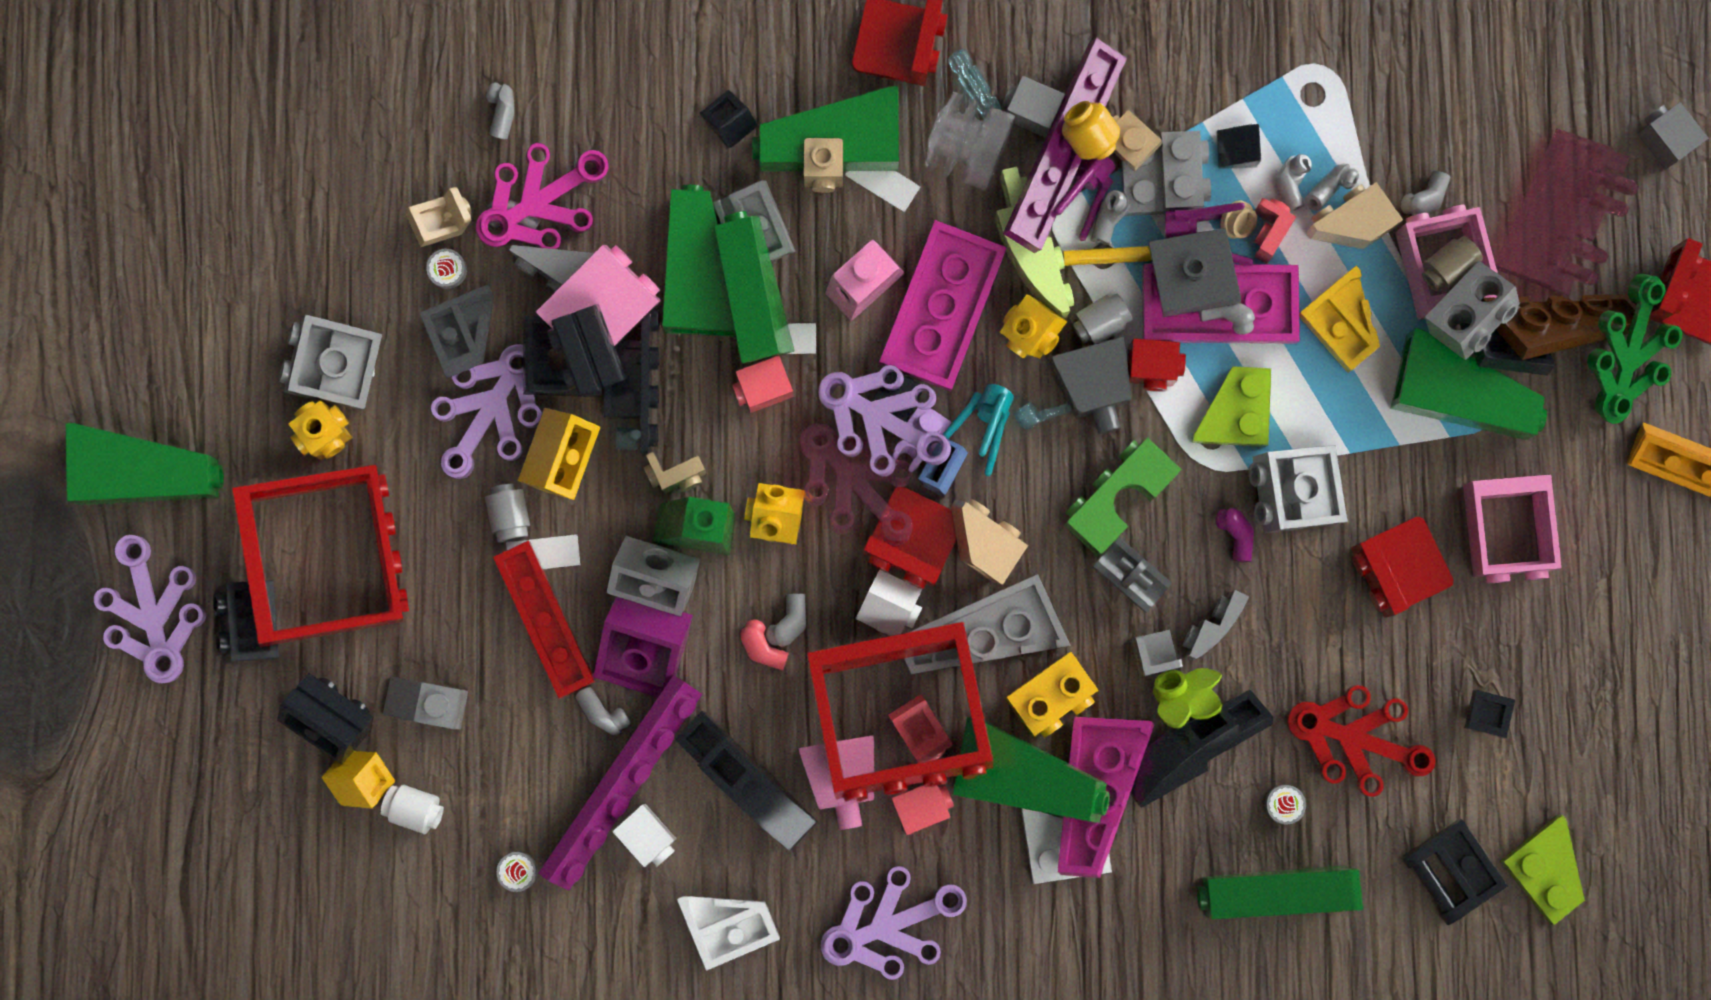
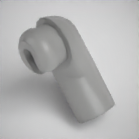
M1305 154L1289 157L1276 177V185L1281 199L1291 209L1290 212L1305 206L1298 188L1306 173H1309L1312 168L1311 160Z
M1113 190L1106 195L1099 208L1091 238L1093 242L1102 245L1110 244L1115 225L1129 210L1130 201L1126 193Z

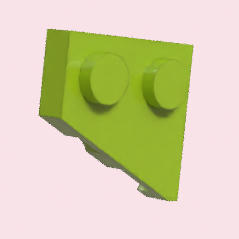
M1233 366L1207 409L1199 427L1193 434L1192 443L1267 447L1269 445L1271 368Z
M1563 815L1554 817L1500 861L1549 924L1555 925L1585 901L1567 820Z

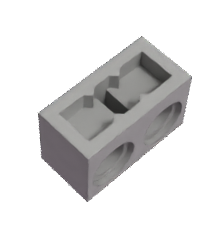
M1478 261L1425 316L1430 334L1467 360L1474 351L1479 352L1487 345L1491 338V333L1501 323L1509 322L1516 314L1520 304L1516 286L1481 261ZM1488 295L1497 296L1490 302L1481 301L1482 298ZM1458 324H1470V326L1464 330H1453Z

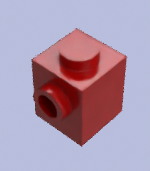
M1133 338L1129 344L1128 351L1130 383L1144 384V390L1164 392L1167 391V386L1172 387L1178 381V376L1183 377L1185 372L1186 355L1179 353L1180 342Z

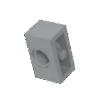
M625 536L612 564L607 594L681 617L694 588L700 559Z

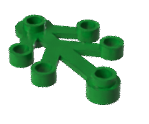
M1644 273L1638 274L1631 280L1628 286V297L1632 303L1637 305L1627 340H1625L1623 335L1626 327V318L1622 313L1608 310L1602 313L1598 321L1599 330L1605 333L1612 352L1599 348L1594 349L1588 356L1587 365L1591 371H1594L1601 388L1595 401L1596 411L1603 420L1612 424L1624 421L1632 410L1633 400L1653 384L1664 386L1671 378L1672 372L1668 364L1652 361L1646 366L1644 373L1631 382L1633 372L1663 347L1676 348L1681 343L1683 336L1680 327L1664 323L1657 328L1656 333L1642 344L1652 307L1660 303L1666 293L1665 285L1656 276ZM1616 361L1618 371L1616 374V378L1614 379L1611 370L1613 369Z

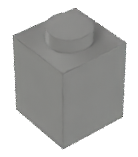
M1022 76L1018 87L1011 84L1004 98L1002 106L1008 108L1005 120L1046 138L1065 94Z
M1681 102L1669 111L1664 105L1644 119L1648 126L1638 133L1639 137L1665 170L1709 139Z

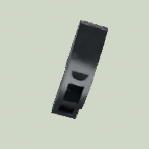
M1248 690L1224 703L1221 711L1213 717L1194 719L1190 716L1182 728H1170L1146 748L1130 795L1143 808L1207 772V761L1272 726L1273 715L1254 693Z
M701 711L676 737L675 740L699 763L697 766L745 813L789 851L818 823L707 712Z

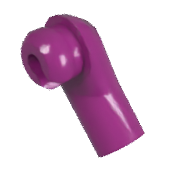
M1231 507L1228 510H1219L1215 517L1217 527L1222 530H1228L1234 538L1232 560L1252 562L1253 526L1243 513L1236 508Z

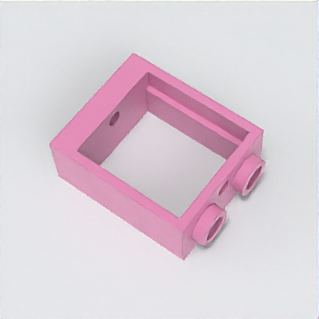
M1457 205L1443 210V215L1429 218L1428 213L1413 215L1406 218V223L1395 232L1418 320L1425 319V316L1447 293L1435 296L1430 295L1428 284L1422 276L1424 268L1416 237L1462 228L1463 235L1472 240L1483 255L1481 262L1497 273L1480 207L1466 210L1465 205ZM1488 295V296H1485L1484 298H1490V297H1495V298H1496L1497 296H1496V295Z
M1551 475L1479 480L1463 485L1473 577L1486 576L1487 584L1509 582L1510 574L1522 573L1525 574V580H1539L1549 578V571L1562 568ZM1532 495L1539 561L1488 565L1481 499Z

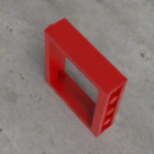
M376 465L232 488L260 647L403 622L402 612L409 611L406 588L398 589L395 574L403 573L399 550L391 551L389 536L396 535L392 512H384L382 498L389 497L388 485L385 474L378 475ZM366 484L389 611L274 631L252 502Z
M964 622L807 653L836 799L844 798V802L853 800L859 802L868 798L867 793L883 790L884 795H894L907 791V785L923 782L924 787H934L947 783L946 777L962 774L963 779H974L975 776L987 774L986 769L993 768V757ZM956 648L978 751L844 778L824 675Z

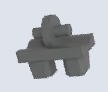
M1120 537L1115 540L1093 566L1096 571L1144 613H1147L1173 584Z

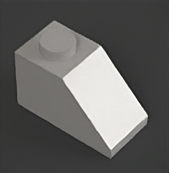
M391 676L383 715L450 729H461L468 691Z

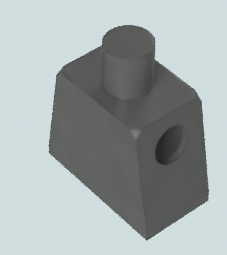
M1124 337L1052 356L1049 362L1050 368L1075 418L1093 414L1098 434H1105L1120 429L1121 426L1115 408L1126 405L1131 400Z

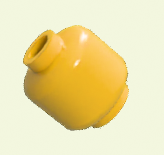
M1082 101L1070 108L1065 114L1062 134L1079 158L1102 160L1113 153L1116 148L1115 143L1119 138L1120 128L1102 103Z

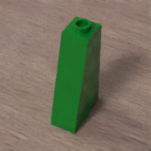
M898 86L886 87L760 124V137H752L753 160H760L761 172L804 171V140L806 138H840L843 140V171H898Z
M686 184L681 185V190L671 189L662 327L665 333L736 337L714 226L718 225L710 191H704V187L699 185Z
M746 211L724 216L725 223L716 225L714 228L742 364L795 352L760 218L757 216H747Z
M1414 328L1406 334L1390 409L1528 440L1536 436L1538 432H1541L1547 419V410L1543 409L1544 396L1495 369L1478 367L1476 359L1471 356L1467 360L1463 359L1422 329Z
M65 423L68 502L77 505L219 498V488H222L224 485V471L222 465H218V459L206 454L76 423Z
M688 496L659 504L653 543L730 556L736 516L730 504Z
M967 717L960 755L978 751L971 717ZM985 721L993 757V768L986 769L987 774L975 776L974 779H963L962 774L956 775L953 795L1100 823L1101 815L1104 816L1107 813L1110 795L1109 792L1105 791L1107 783Z
M1344 865L1202 877L1203 886L1197 887L1199 910H1205L1206 917L1210 919L1363 910L1359 869Z

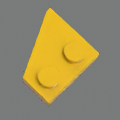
M1357 265L1299 313L1300 319L1347 373L1352 371L1380 347L1376 328L1373 327L1371 322L1372 312L1368 299L1365 300L1361 285V271Z

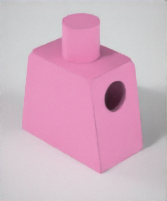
M871 240L831 276L825 294L852 321L901 278L905 272L876 241Z
M873 735L837 741L844 778L874 772ZM825 744L799 748V753L819 810L835 807L839 830L862 826L859 803L874 800V792L867 793L868 798L859 802L856 800L844 802V798L836 799Z

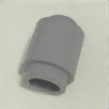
M1117 293L1112 297L1106 295L1075 313L1078 321L1072 325L1083 344L1090 341L1092 345H1095L1126 329L1125 324L1132 321L1133 318L1126 304Z
M513 483L492 487V494L485 497L491 532L496 534L497 542H510L528 537L527 528L530 527V521L523 490H515Z

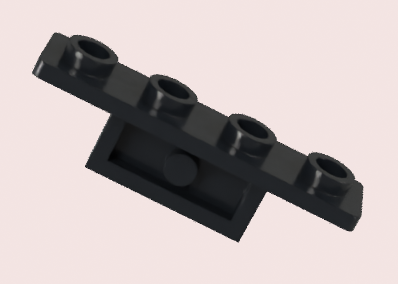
M659 309L650 310L642 318L641 340H620L615 345L626 379L604 387L605 419H641L640 452L643 457H647L646 455L651 453L652 447H658L659 443L658 424H652V409L659 408L658 385H652V370H659V347H652L653 332H659L660 328Z

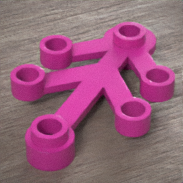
M542 143L532 144L526 152L528 169L521 202L507 210L510 187L515 184L518 178V171L510 163L500 164L493 175L496 187L492 207L482 212L476 222L478 238L490 247H501L510 240L537 245L538 248L557 249L561 243V237L555 229L546 228L539 231L517 225V223L528 216L569 225L576 233L586 232L593 223L592 214L587 209L578 208L572 210L550 205L549 203L583 182L597 183L601 181L609 168L605 155L596 150L584 152L578 159L575 169L539 191L544 166L550 159V151ZM533 150H541L545 155V159L542 162L534 161L531 156ZM587 162H592L597 166L598 172L590 175L585 171L584 165ZM502 169L509 170L513 175V179L509 182L502 181L499 177V171ZM577 214L584 215L587 219V225L584 227L577 226L574 223V216ZM491 222L499 223L502 227V232L498 235L490 233L488 224ZM543 235H552L555 238V245L553 247L545 246L542 243Z

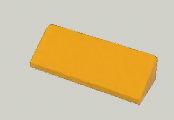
M1643 422L1637 433L1627 465L1711 497V448Z

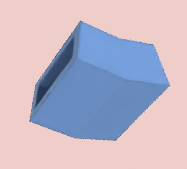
M949 439L947 440L950 443L951 453L953 454L938 482L932 479L940 464L931 465L927 463L919 477V480L924 484L923 487L942 497L946 496L968 454L963 446ZM937 443L931 456H937L941 453V444Z

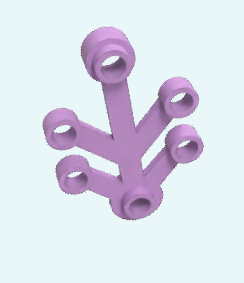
M511 345L501 353L498 361L468 369L471 372V378L466 383L459 382V374L452 376L454 383L463 389L471 388L475 385L476 381L500 377L493 390L452 400L447 397H439L432 403V414L443 422L452 420L455 415L480 409L458 446L448 449L442 456V469L450 477L464 479L472 473L474 469L472 453L494 418L500 438L497 446L499 455L507 461L517 460L521 456L522 445L516 439L507 397L514 386H516L521 403L518 411L519 421L527 428L538 426L542 411L536 406L534 395H523V367L519 370L511 367V362L515 357L523 358V345ZM442 403H449L451 407L450 412L445 416H440L438 414V406ZM529 409H534L537 412V418L533 422H525L524 413ZM508 442H514L517 446L516 452L510 456L505 455L503 452L504 445ZM455 455H460L463 458V464L458 469H453L450 466V460Z
M887 365L880 372L854 379L843 372L828 374L819 385L818 395L825 407L834 410L839 432L837 445L841 453L848 457H855L863 449L862 439L853 430L851 408L863 415L872 455L870 458V468L877 475L888 476L895 469V460L887 452L882 427L915 446L918 455L928 464L939 465L948 459L951 446L947 438L941 433L930 431L924 434L890 414L913 407L922 410L930 409L936 402V394L931 387L920 384L915 386L912 391L870 402L858 394L884 387L889 391H895L902 386L904 376L897 367ZM890 372H896V381L892 384H886V375ZM838 386H843L845 389L844 395L838 399L834 398V389ZM922 391H928L930 394L929 400L925 403H918V394ZM850 438H855V448L851 451H846L844 448L845 442ZM935 443L941 444V453L937 456H931L929 453L930 447ZM882 457L888 458V467L884 470H878L876 466L877 461Z
M126 535L117 542L115 555L120 563L130 567L140 609L121 599L120 594L111 588L99 589L94 595V604L99 610L113 612L145 630L150 647L131 638L129 630L118 625L108 627L104 632L103 640L108 647L121 649L143 661L144 672L152 681L170 683L180 676L184 667V660L180 653L192 630L195 627L201 626L206 619V612L202 606L192 603L184 605L179 612L180 622L166 641L163 626L184 590H189L195 585L196 574L191 568L185 566L174 568L169 576L170 582L157 603L146 564L151 554L150 545L142 537ZM134 545H139L141 554L138 558L133 559L130 556V549ZM182 571H186L189 575L188 582L184 585H180L177 582V576ZM106 593H110L113 596V602L108 607L102 604V597ZM195 608L198 611V619L190 623L187 619V613L190 609ZM119 630L123 635V639L119 644L115 645L111 637L114 631ZM166 656L170 660V667L168 670L162 671L159 668V661Z
M894 866L887 874L888 885L872 923L856 930L864 905L869 904L873 900L874 889L867 881H858L852 886L850 892L852 899L841 925L831 927L822 937V954L828 962L834 965L843 966L855 960L881 971L882 975L887 979H898L904 971V964L900 957L897 955H887L884 957L862 945L878 939L918 956L919 960L924 964H934L941 955L940 947L935 941L929 939L922 941L898 930L940 913L947 917L958 916L966 907V895L959 886L946 884L938 889L935 898L892 915L902 890L907 888L911 881L910 873L905 867ZM898 870L906 874V881L900 886L893 884L891 881L892 874ZM862 885L870 890V896L863 901L858 900L854 894L856 888ZM952 892L957 895L958 901L954 907H946L943 904V897L946 893ZM837 938L846 939L848 942L847 950L841 953L835 951L833 948L834 940ZM925 945L935 947L936 955L934 958L925 959L922 957L921 950ZM895 960L899 963L900 969L896 974H888L885 971L884 966L887 961Z

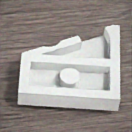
M1021 808L1032 883L1037 884L1079 877L1060 875L1057 872L1063 819L1047 813ZM1109 854L1102 874L1112 872Z

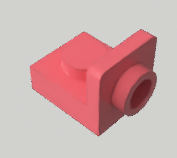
M1262 198L1255 209L1256 215L1273 224L1272 226L1265 223L1254 243L1260 246L1254 257L1266 264L1273 257L1296 216L1290 213L1291 209L1279 200L1270 199L1269 201Z

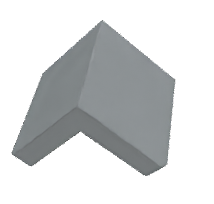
M1170 630L1130 639L1139 677L1183 667L1182 660H1177Z

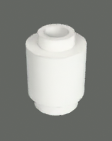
M392 785L384 797L381 815L388 817V821L426 834L430 828L436 829L438 827L444 808L439 805L440 799L438 796L406 785H401L400 787Z

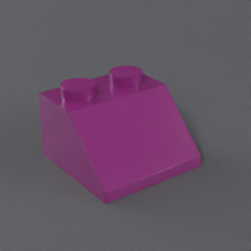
M616 596L604 622L593 677L658 698L672 676L677 674L687 643L693 615L683 612L680 617Z

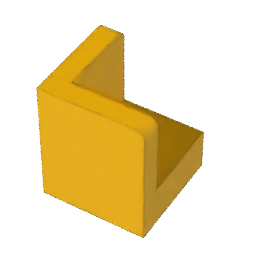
M353 751L343 764L335 761L321 777L340 805L370 809L378 803L395 782V779L377 752Z

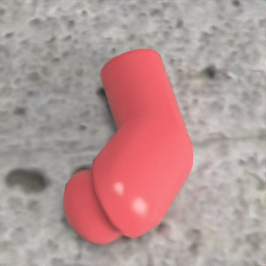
M756 619L747 621L745 627L741 630L740 636L749 658L752 661L783 671L789 653L768 645L764 635L766 627L761 621Z

